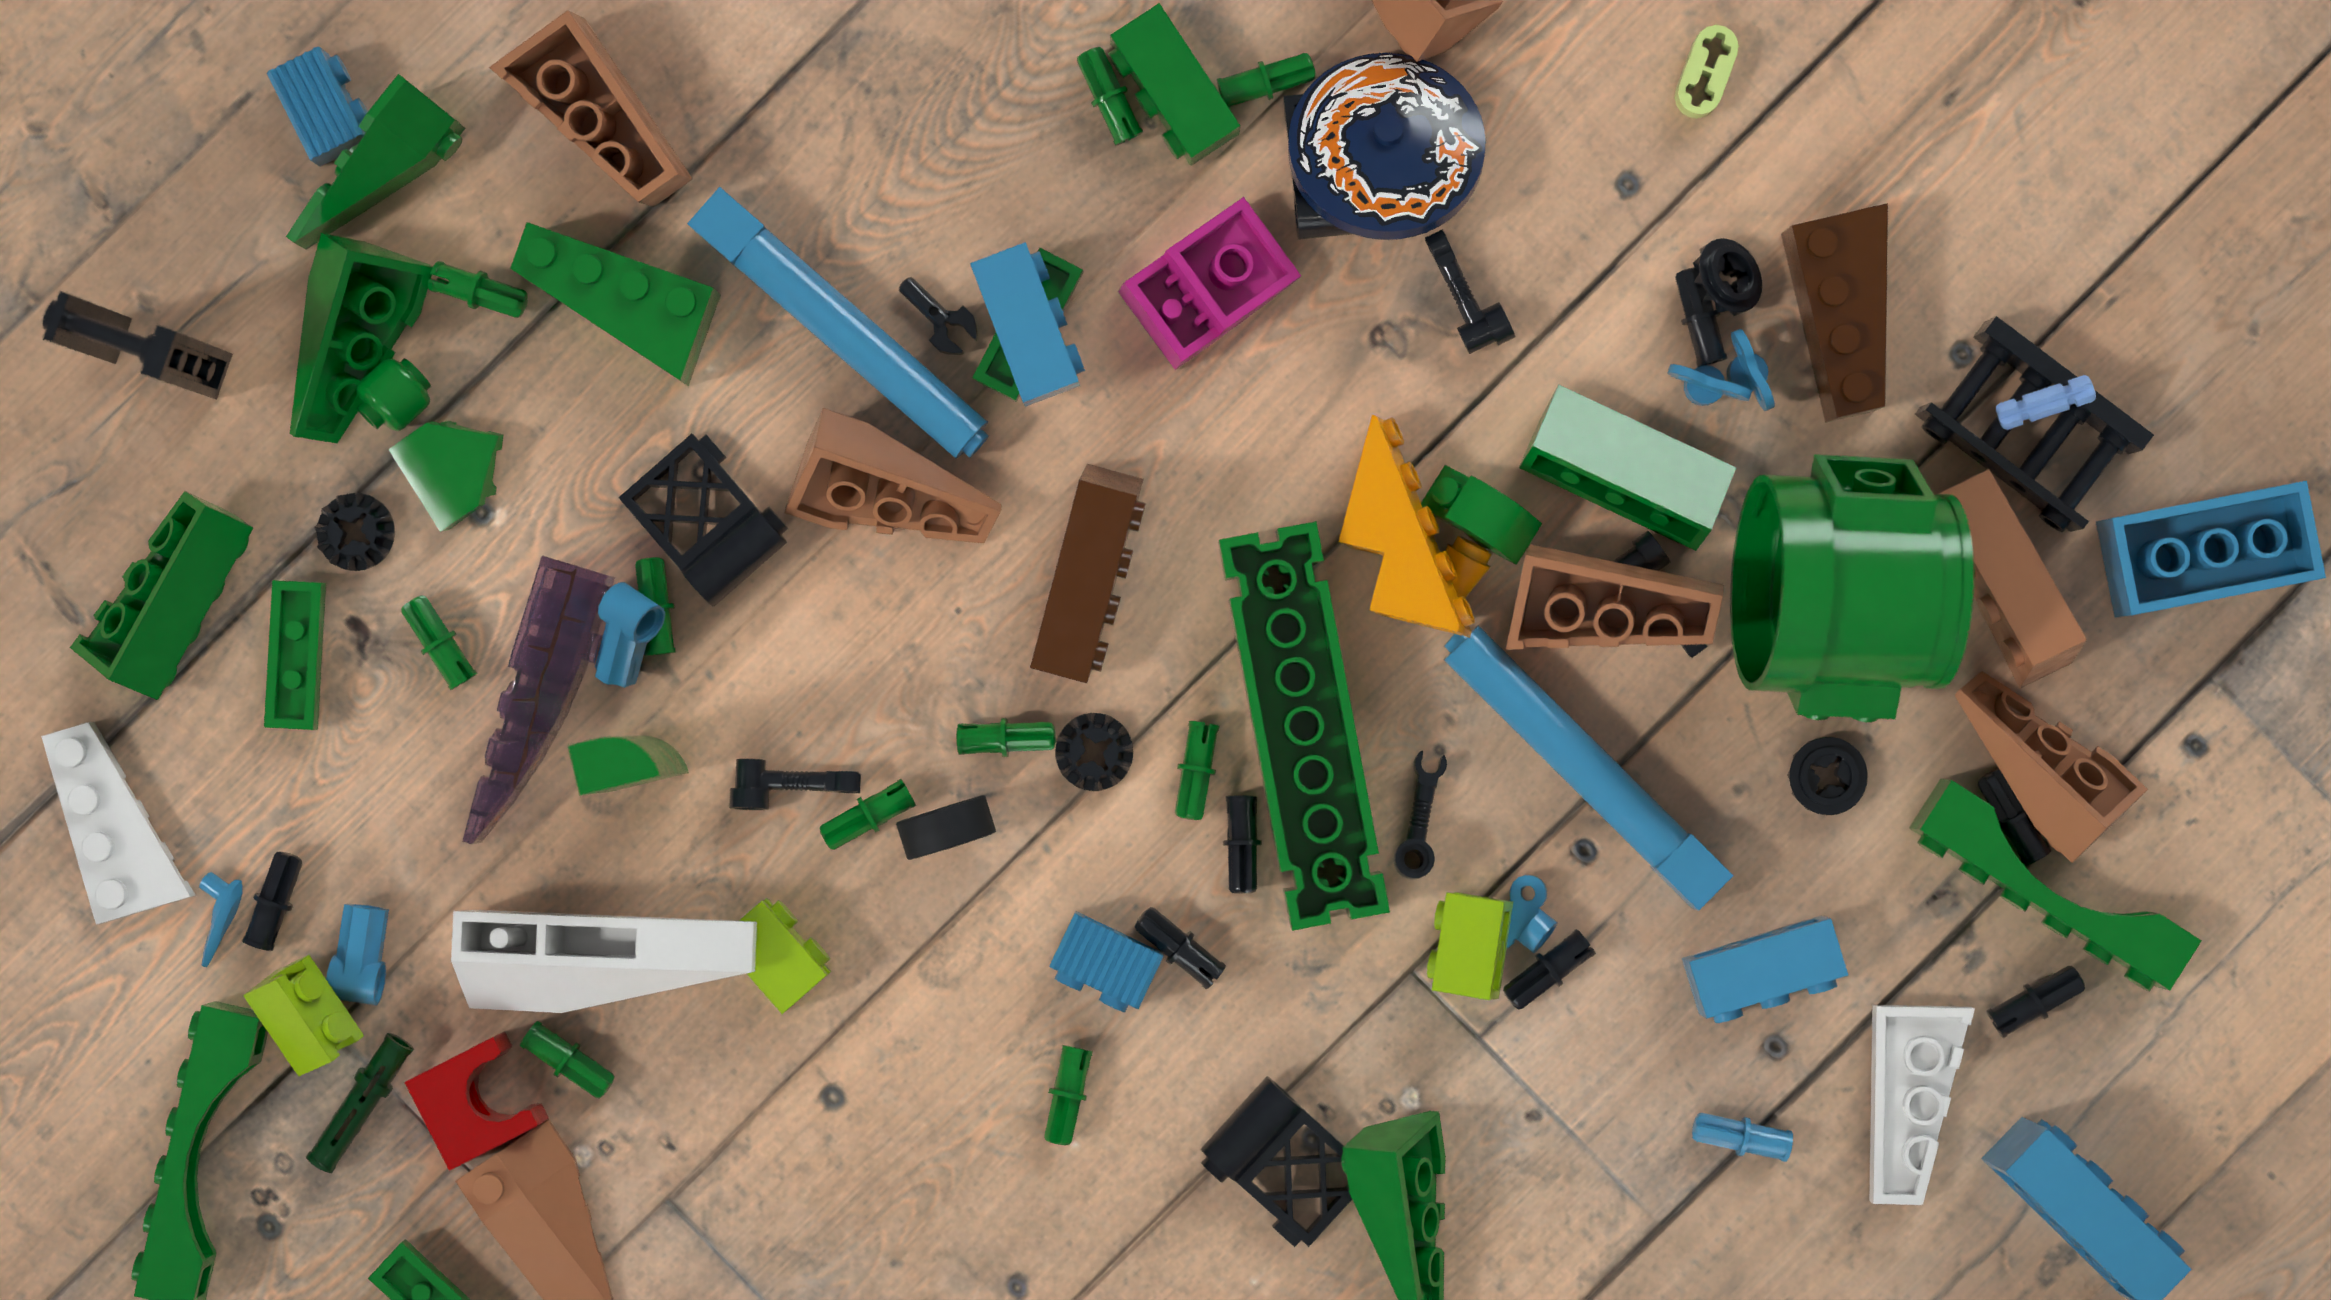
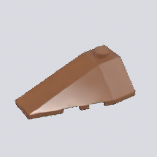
M1371 0L1385 28L1398 41L1400 48L1406 54L1412 56L1416 62L1447 52L1494 13L1503 3L1502 0Z
M822 408L804 450L784 513L830 529L847 530L848 524L876 526L877 533L893 535L894 528L920 530L926 538L984 544L1001 512L1002 504L871 424Z
M1983 671L1955 694L1956 699L2034 827L2047 839L2052 848L2062 853L2071 863L2083 854L2148 790L2110 753L2099 746L2093 751L2085 748L2070 738L2073 732L2071 728L2060 721L2055 726L2048 724L2035 715L2031 702Z
M550 1119L514 1141L455 1182L482 1223L543 1300H613L602 1255L598 1251L591 1226L590 1210L588 1204L586 1205L579 1181L580 1173L576 1159Z

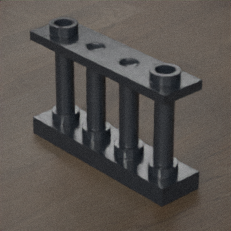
M62 291L59 292L57 300L51 301L43 317V328L46 329L43 340L113 364L117 363L120 351L138 356L140 362L143 363L140 374L217 400L233 355L232 353L159 325L156 326L154 335L149 334L147 337L137 335L128 331L132 318Z
M1995 316L1985 321L1973 336V338L1983 344L1980 348L1983 354L1943 407L1940 409L1931 402L1921 406L1915 415L1924 421L1921 427L1932 438L1943 444H1946L1949 440L2042 510L2039 517L2050 527L2059 532H2064L2065 529L2070 532L2082 530L2089 521L2074 509L2116 453L2123 454L2125 451L2127 454L2143 451L2154 434L2095 390L2096 399L2093 402L2079 407L2072 404L2069 405L2070 410L2061 412L2020 468L2015 466L1996 451L2012 430L2003 429L1998 416L1981 438H1978L1958 423V418L1998 365L2005 366L2008 363L2022 374L2019 378L2022 382L2009 399H2015L2016 402L2023 400V395L2059 383L2062 386L2068 385V380L2077 378V376L1999 317ZM2086 422L2100 433L2098 436L2100 443L2061 495L2056 497L2035 481V479L2077 424L2083 425Z

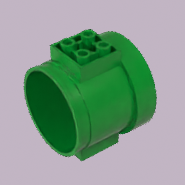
M1814 454L1810 477L1759 475L1756 477L1747 491L1739 516L1733 549L1730 584V624L1733 654L1737 672L1745 688L1751 691L1787 692L1797 715H1803L1812 720H1825L1829 717H1851L1857 721L1869 723L1875 722L1878 719H1896L1902 687L1923 686L1927 689H1943L1948 686L1958 671L1966 648L1974 593V558L1971 532L1965 510L1958 498L1951 494L1934 495L1913 459Z

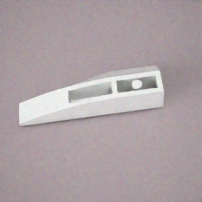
M495 910L453 911L451 962L469 1008L565 1013L755 972L757 922Z

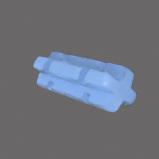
M2083 375L2068 380V385L2062 386L2059 383L2023 395V400L2016 402L2015 399L1999 403L1996 406V413L2002 428L2009 430L2024 425L2023 421L2027 419L2033 422L2070 410L2069 405L2072 404L2079 407L2091 403L2096 399V393L2091 379Z

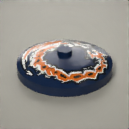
M1399 53L1361 55L1343 61L1325 71L1307 88L1300 98L1291 119L1288 141L1291 173L1297 188L1310 207L1322 218L1339 229L1361 237L1380 240H1395L1418 236L1441 226L1456 215L1468 202L1476 189L1482 173L1486 151V137L1482 117L1477 105L1464 86L1437 65L1426 60L1416 62L1412 56Z

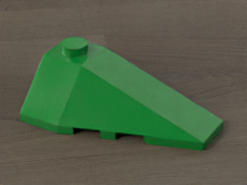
M398 74L358 127L366 132L359 144L353 146L350 150H342L334 162L337 165L334 172L337 177L332 185L325 183L315 191L286 237L298 246L308 249L319 242L321 233L331 234L435 167L441 159L446 161L451 158L463 141L460 135L466 128Z
M321 233L307 283L290 434L293 437L338 444L358 412L357 407L363 403L357 394V385L383 360L393 358L396 352L391 349L405 327L408 325L412 328L421 314L428 290V280L432 277L430 273L433 266L364 241Z
M1427 1111L1364 1127L1343 1147L1341 1162L1343 1171L1347 1174L1349 1193L1398 1300H1444V1252L1441 1248L1436 1247L1440 1220L1445 1219V1203L1436 1202V1175L1445 1174L1446 1159L1439 1111Z

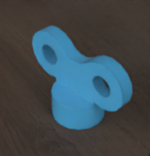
M1742 329L1731 332L1732 343L1738 356L1727 367V381L1746 387L1754 392L1759 405L1764 411L1774 408V398L1766 382L1769 373L1766 362L1762 357L1754 354L1752 346Z
M1670 364L1667 372L1668 375L1684 381L1686 397L1692 403L1699 406L1710 405L1720 399L1722 395L1749 401L1752 393L1746 387L1725 381L1720 370L1713 366L1703 365L1691 369L1677 364Z
M1524 875L1518 877L1510 888V901H1513V909L1506 949L1510 948L1515 943V940H1517L1531 952L1535 953L1548 940L1558 922L1540 909L1547 899V888L1544 882L1536 876ZM1526 886H1531L1535 891V896L1530 901L1525 900L1522 896V891Z

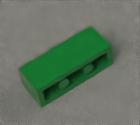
M1160 3L1110 35V43L1113 50L1108 53L1111 62L1122 78L1129 74L1132 76L1140 91L1134 94L1138 103L1150 119L1156 115L1159 117L1167 129L1161 136L1177 160L1184 156L1190 166H1192L1240 134L1241 126Z

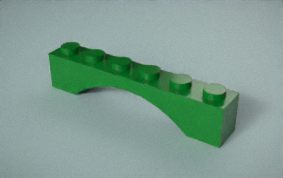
M1939 780L1909 827L1921 836L1917 842L1921 847L1940 858H1943L1946 852L1962 862L1958 870L1982 885L1988 879L2004 889L2000 894L2002 899L2026 912L2029 906L2045 915L2041 922L2044 926L2064 938H2068L2070 933L2087 942L2083 947L2086 953L2106 965H2109L2112 959L2128 969L2124 977L2146 991L2150 992L2153 986L2170 991L2202 942L2196 936L2158 913L2148 911L2122 914L2099 912L2081 907L2054 893L2035 878L2015 855L2001 830L1994 807L1953 780Z
M214 1001L201 1005V1010L195 1011L191 1018L188 1029V1039L193 1040L190 1057L183 1060L177 1076V1087L182 1088L178 1107H173L170 1111L166 1123L165 1134L171 1137L167 1155L160 1157L154 1175V1183L159 1185L156 1202L149 1205L143 1221V1232L148 1233L144 1252L140 1251L132 1268L131 1278L137 1281L134 1292L135 1297L148 1300H206L217 1253L206 1232L199 1206L197 1175L200 1152L209 1123L224 1097L245 1074L262 1061L268 1031L252 1009Z

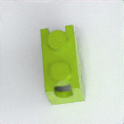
M1446 892L1445 901H1439L1434 920L1435 929L1440 930L1438 950L1432 949L1427 965V977L1433 979L1432 991L1484 1000L1499 999L1513 901L1458 892Z
M766 898L739 920L757 922L755 972L746 974L781 1014L786 1012L832 972L825 965L830 960L828 954L812 937L805 942L793 928L798 923L797 919L781 901L778 900L775 904H772Z
M306 955L277 969L243 995L298 1077L333 1062L340 1056L338 1053L340 1049L356 1043L364 1036L310 955Z

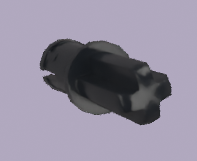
M1693 267L1678 272L1675 280L1685 318L1681 322L1682 325L1688 326L1697 358V367L1728 358L1724 352L1716 317L1720 316V313L1714 310L1712 300H1703L1706 291L1702 285L1694 283L1699 275V271Z
M2000 769L1991 771L1978 780V787L1987 802L1994 807L2001 829H2004L2021 857V862L2024 866L2032 864L2051 852L2050 847L2047 846L2040 832L2034 827Z
M1226 796L1228 828L1227 840L1223 841V846H1228L1229 890L1235 894L1253 893L1257 890V846L1262 845V840H1257V796Z
M280 851L274 854L261 893H255L253 897L257 904L246 935L243 937V943L261 950H274V943L285 912L291 911L293 908L289 901L303 864L302 860L296 855Z
M1153 907L1144 911L1134 926L1137 932L1168 956L1166 959L1167 963L1172 964L1175 962L1201 983L1202 987L1206 990L1214 983L1212 979L1215 978L1217 980L1226 967L1223 962L1217 960L1193 940L1194 934L1191 931L1187 934L1184 933Z
M1576 929L1546 954L1538 953L1535 956L1537 961L1504 986V994L1518 1010L1523 1009L1554 984L1560 987L1565 976L1590 957L1596 955L1592 947H1589L1590 943Z
M2067 966L2032 987L2026 983L2023 985V992L1993 1009H1988L1986 1012L1989 1018L1993 1020L1992 1023L2000 1036L2005 1038L2011 1032L2040 1016L2042 1019L2048 1018V1011L2083 992L2085 984L2078 971L2073 966Z

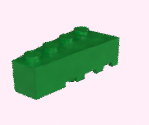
M527 222L510 269L689 386L721 295L713 287Z

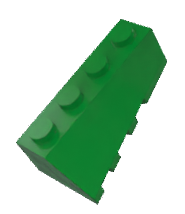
M184 491L148 540L151 552L147 558L131 563L122 575L125 581V588L113 603L107 600L103 601L94 614L95 619L100 622L89 637L79 634L70 648L108 680L159 700L164 689L173 682L177 673V665L187 647L198 637L201 630V622L212 602L217 600L223 592L225 579L233 564L245 552L253 527L235 514Z

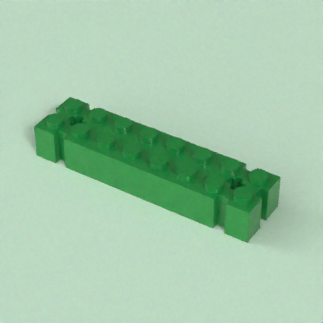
M1317 521L1278 528L1276 530V542L1260 544L1258 532L1219 539L1218 541L1225 581L1237 579L1240 596L1230 598L1229 605L1278 866L1281 872L1292 870L1294 887L1283 889L1292 931L1331 924L1329 911L1346 908L1347 915L1351 920L1390 913L1383 873L1380 871L1370 872L1367 856L1379 854L1328 580L1315 582L1312 565L1324 561ZM1277 567L1280 575H1288L1289 585L1284 584L1282 586V589L1285 591L1284 593L1274 594L1272 587L1263 586L1262 576H1269L1267 569ZM1332 858L1336 865H1343V875H1336L1339 879L1337 883L1329 884L1325 877L1317 876L1318 866L1324 868V865L1321 863L1323 860Z

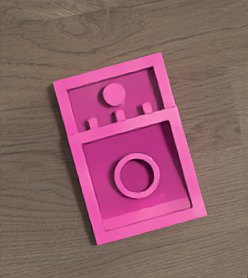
M1242 197L1167 249L1163 256L1126 280L1118 293L1176 370L1298 280L1301 274L1246 199Z

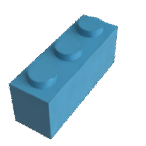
M1024 242L970 263L1024 406L1027 407L1079 387L1080 384L1076 374L1084 372L1085 369L1075 343L1069 346L1064 344L1059 328L1066 326L1067 322L1058 298L1048 300L1041 282L1049 280L1050 277L1040 251L1030 254L1027 244Z
M1822 915L1682 958L1699 1015L1706 1019L1713 1017L1715 1023L1737 1019L1743 1016L1742 1008L1760 1003L1762 1009L1785 1004L1790 1001L1789 993L1807 988L1809 994H1817L1837 987L1835 979L1848 976L1832 920Z

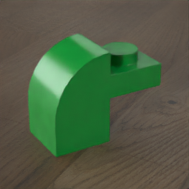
M1444 465L1421 502L1422 507L1428 506L1431 509L1434 517L1459 529L1483 548L1515 565L1518 564L1542 525L1531 513L1500 491L1472 475L1468 477Z

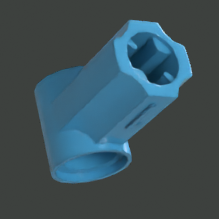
M620 582L612 586L605 593L599 605L598 615L600 619L606 622L595 664V677L607 685H618L625 688L636 684L646 644L662 628L665 620L664 608L627 583Z
M344 904L337 954L332 957L326 975V980L340 1000L376 1006L379 1004L386 978L385 962H382L389 909L368 905Z

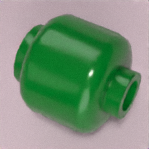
M387 358L357 385V394L363 402L357 407V410L377 430L384 424L391 430L401 431L430 404L427 390L431 388V384L407 359L404 358L401 362Z

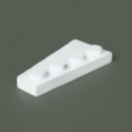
M95 722L84 723L41 736L95 923L102 924L196 896L188 881L183 880L173 862L175 859L165 842H161L148 820L150 816L142 802L136 799L125 780V773Z
M1872 1005L1869 1201L1871 1203L1923 1205L1939 1146L1937 1140L1943 1117L1947 1116L1951 1101L1949 1095L1956 1069L1960 1067L1964 1052L1962 1048L1968 1025H1971L1975 1008Z

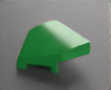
M432 421L425 423L388 449L440 532L453 528L485 504L486 497L496 495L497 486L493 483L496 453L498 450H502L503 434L459 426L453 421L441 423Z

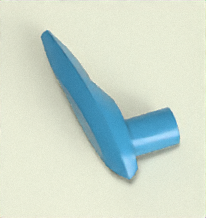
M212 872L206 874L199 885L200 889L216 899L212 911L210 931L203 951L201 964L203 967H208L225 932L236 915L243 891L241 880H234L228 884Z

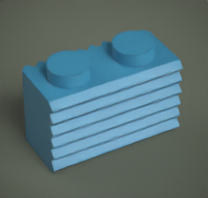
M314 47L311 51L304 52L293 60L278 65L275 69L267 72L310 161L321 167L337 159L342 150H350L353 146L359 144L366 132L358 126L368 111L359 98L351 99L345 86L346 83L351 81V78L344 63L337 54L330 57L321 47Z
M1075 911L1049 967L1058 971L1054 979L1078 991H1081L1084 984L1102 992L1099 1001L1116 1010L1126 1012L1129 1005L1139 1009L1164 957V953Z

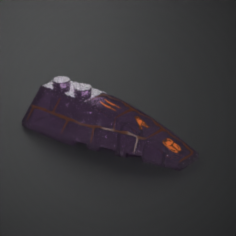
M541 556L508 667L514 668L517 671L515 681H511L506 691L503 690L501 692L496 710L500 712V718L504 719L502 729L497 728L489 738L484 756L485 765L492 767L489 777L481 776L477 783L462 842L469 844L482 843L516 801L543 761L569 713L589 662L596 663L603 635L598 634L602 622L598 615V609L603 596L613 586L615 577L554 558Z

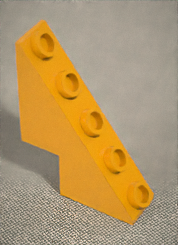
M1372 415L1338 542L1353 549L1383 556L1370 611L1384 617L1470 638L1471 629L1469 625L1475 623L1474 615L1465 597L1461 596L1458 598L1451 581L1457 578L1454 564L1446 551L1440 553L1434 535L1439 533L1437 521L1428 506L1422 507L1416 492L1422 488L1420 478L1413 464L1410 461L1404 462L1398 447L1404 444L1401 430L1393 417L1382 420L1378 416Z

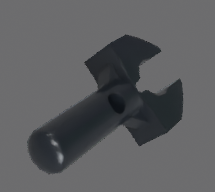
M913 277L906 278L900 284L899 292L933 324L934 335L929 341L941 353L951 355L964 354L962 349L949 340L948 329L945 326L947 323L952 326L965 328L966 332L977 341L975 318L964 306L958 311L946 310Z

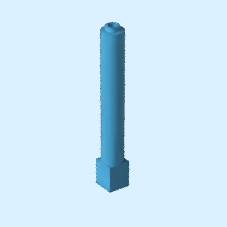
M721 187L713 193L687 223L699 236L751 279L953 457L957 459L963 453L969 458L972 457L988 439L989 435L983 431L988 424L986 419L773 235L759 220Z
M1479 625L1471 631L1470 638L1454 634L1447 641L1444 647L1450 653L1445 657L1444 661L1651 865L1650 868L1691 908L1699 911L1734 876L1692 834L1687 833Z

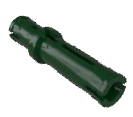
M387 1033L383 1043L367 1066L358 1069L354 1075L356 1083L333 1115L313 1149L306 1156V1159L316 1168L327 1173H333L337 1163L360 1132L381 1097L386 1098L389 1096L393 1089L391 1082L408 1055L414 1050L407 1041L395 1034ZM385 1066L384 1072L368 1096L364 1097L363 1093L380 1067ZM356 1109L357 1113L339 1140H336L335 1136L351 1111Z

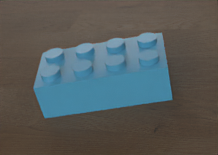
M2307 481L2096 521L2114 617L2132 616L2326 578Z
M2021 1117L1981 1159L2121 1296L2128 1300H2163L2192 1270L2180 1258L2185 1250L2165 1231L2161 1230L2159 1232L2151 1224H2145L2144 1221L2149 1215L2133 1199L2127 1195L2123 1197L2113 1188L2110 1190L2108 1186L2113 1180L2092 1160L2087 1162L2079 1154L2074 1155L2072 1151L2077 1147L2076 1143L2056 1125L2051 1127L2043 1119L2035 1123Z

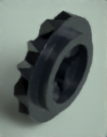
M1725 238L1713 240L1700 248L1701 255L1693 262L1694 267L1699 271V275L1694 283L1704 287L1706 293L1703 300H1713L1718 313L1729 311L1733 316L1752 309L1761 297L1762 277L1759 267L1750 252L1741 244ZM1722 272L1723 275L1737 278V280L1729 284L1728 281H1722L1719 274Z
M358 492L338 495L327 506L321 508L320 518L314 527L317 533V548L331 564L350 571L367 570L379 564L390 552L395 538L394 521L386 506L376 498ZM359 519H363L364 524L361 527V531L371 543L352 540L348 545L345 544L344 539L347 536V532L342 528L343 525L339 523V520L355 524Z
M1088 713L1072 719L1062 729L1056 743L1055 758L1060 772L1071 784L1083 790L1101 791L1113 787L1126 776L1133 760V743L1128 731L1118 720L1106 714ZM1084 733L1086 738H1090L1094 743H1099L1102 740L1105 742L1111 737L1113 742L1107 745L1108 748L1103 752L1108 770L1105 771L1101 765L1098 766L1094 761H1090L1087 764L1084 762L1077 766L1076 762L1081 759V755L1086 751L1083 745L1084 741L1080 737L1081 734Z
M1822 737L1808 741L1793 755L1790 770L1787 774L1792 795L1806 810L1821 815H1837L1851 809L1862 798L1868 780L1867 766L1860 752L1849 742L1835 737ZM1839 758L1835 764L1834 775L1839 778V782L1845 785L1844 788L1827 784L1816 794L1819 788L1817 785L1820 777L1815 774V770L1810 768V766L1827 768Z

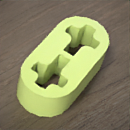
M1721 25L1706 27L1698 34L1691 46L1674 97L1680 112L1690 118L1706 117L1717 107L1722 98L1739 47L1737 37L1727 27ZM1716 37L1722 40L1721 49L1727 51V55L1720 54L1712 68L1705 66L1709 50L1702 47L1703 43L1709 44ZM1701 76L1707 77L1708 80L1704 88V94L1711 97L1710 101L1703 100L1699 106H1694L1691 104L1692 95L1686 93V88L1693 89Z

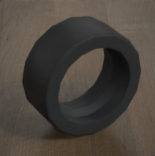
M984 795L941 807L896 823L908 860L953 848L996 832Z

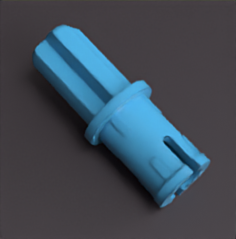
M1705 1113L1697 1114L1693 1122L1692 1138L1696 1142L1733 1149L1736 1151L1737 1156H1743L1747 1152L1779 1159L1783 1162H1787L1790 1157L1793 1145V1133L1790 1130L1784 1131L1752 1124L1750 1118L1743 1117L1741 1121Z

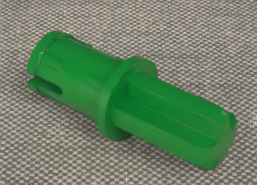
M1094 47L1080 54L1077 57V63L1095 99L1091 104L1093 107H1099L1114 139L1115 146L1124 143L1126 139L1129 141L1142 134V127L1140 128L1124 94L1128 89L1126 86H1120L1104 50L1101 47Z
M1303 53L1264 65L1263 61L1257 62V68L1225 78H1218L1217 84L1221 97L1230 108L1264 96L1271 100L1273 99V93L1312 82L1316 78V72L1309 54Z
M437 261L431 270V275L441 278L428 280L429 291L439 292L466 301L469 308L477 309L481 306L514 318H519L527 307L528 293L525 290L489 279L486 272L479 271L477 274L446 265L441 261Z
M659 557L640 559L635 564L638 592L664 608L665 620L662 628L651 641L647 642L644 656L676 653L670 609H674L675 606L674 603H669L665 562Z
M417 596L403 605L401 613L424 647L420 652L422 655L428 653L448 684L450 691L478 674L453 637L457 635L456 632L448 631L426 596Z
M1003 718L1000 723H962L957 725L956 739L959 755L1001 753L1002 757H1009V752L1052 750L1056 743L1055 727L1050 722L1008 723V719Z
M1189 721L1183 764H1178L1177 769L1182 771L1175 815L1183 819L1201 820L1204 815L1210 775H1215L1216 770L1211 769L1217 732L1220 726L1215 724L1205 725V722Z
M899 779L886 789L865 800H862L861 797L858 798V805L822 824L819 828L820 833L827 846L831 850H835L871 829L875 833L880 831L878 826L917 805L903 780Z
M540 1021L534 1023L520 1043V1047L527 1049L537 1058L555 1069L554 1076L558 1078L562 1074L595 1098L600 1099L605 1095L614 1081V1074L579 1050L581 1047L579 1043L576 1042L574 1045H571L543 1026Z
M1062 1045L1060 1064L1054 1088H1049L1048 1092L1053 1094L1044 1138L1050 1143L1066 1146L1070 1145L1073 1139L1080 1102L1087 1099V1096L1083 1095L1093 1051Z

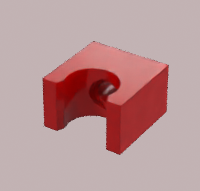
M505 1031L404 1082L449 1171L549 1119L542 1103L531 1104L520 1112L510 1115L492 1110L482 1100L478 1088L479 1075L486 1063L505 1055L513 1047Z

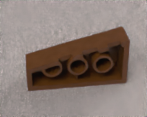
M1888 203L1790 226L1781 233L1825 423L1874 412L1885 407Z
M1090 464L1086 465L1078 482L1030 668L1083 683L1088 682L1092 670L1101 672L1109 643L1100 641L1104 623L1114 625L1121 597L1112 594L1117 577L1126 579L1133 550L1127 549L1125 546L1129 531L1138 532L1146 503L1138 501L1144 479Z

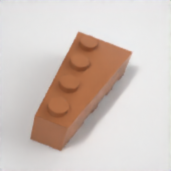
M567 10L489 67L501 79L511 85L534 109H537L552 122L566 138L583 150L595 164L637 202L655 207L693 180L585 18Z
M1990 469L1939 493L1954 495L1961 502L1965 510L1973 546V595L2019 689L2072 664L2087 639Z
M1530 544L1525 554L1506 650L1524 649V647H1548V649L1589 645L1619 647V645L1646 644L1647 646L1713 644L1723 599L1724 585Z

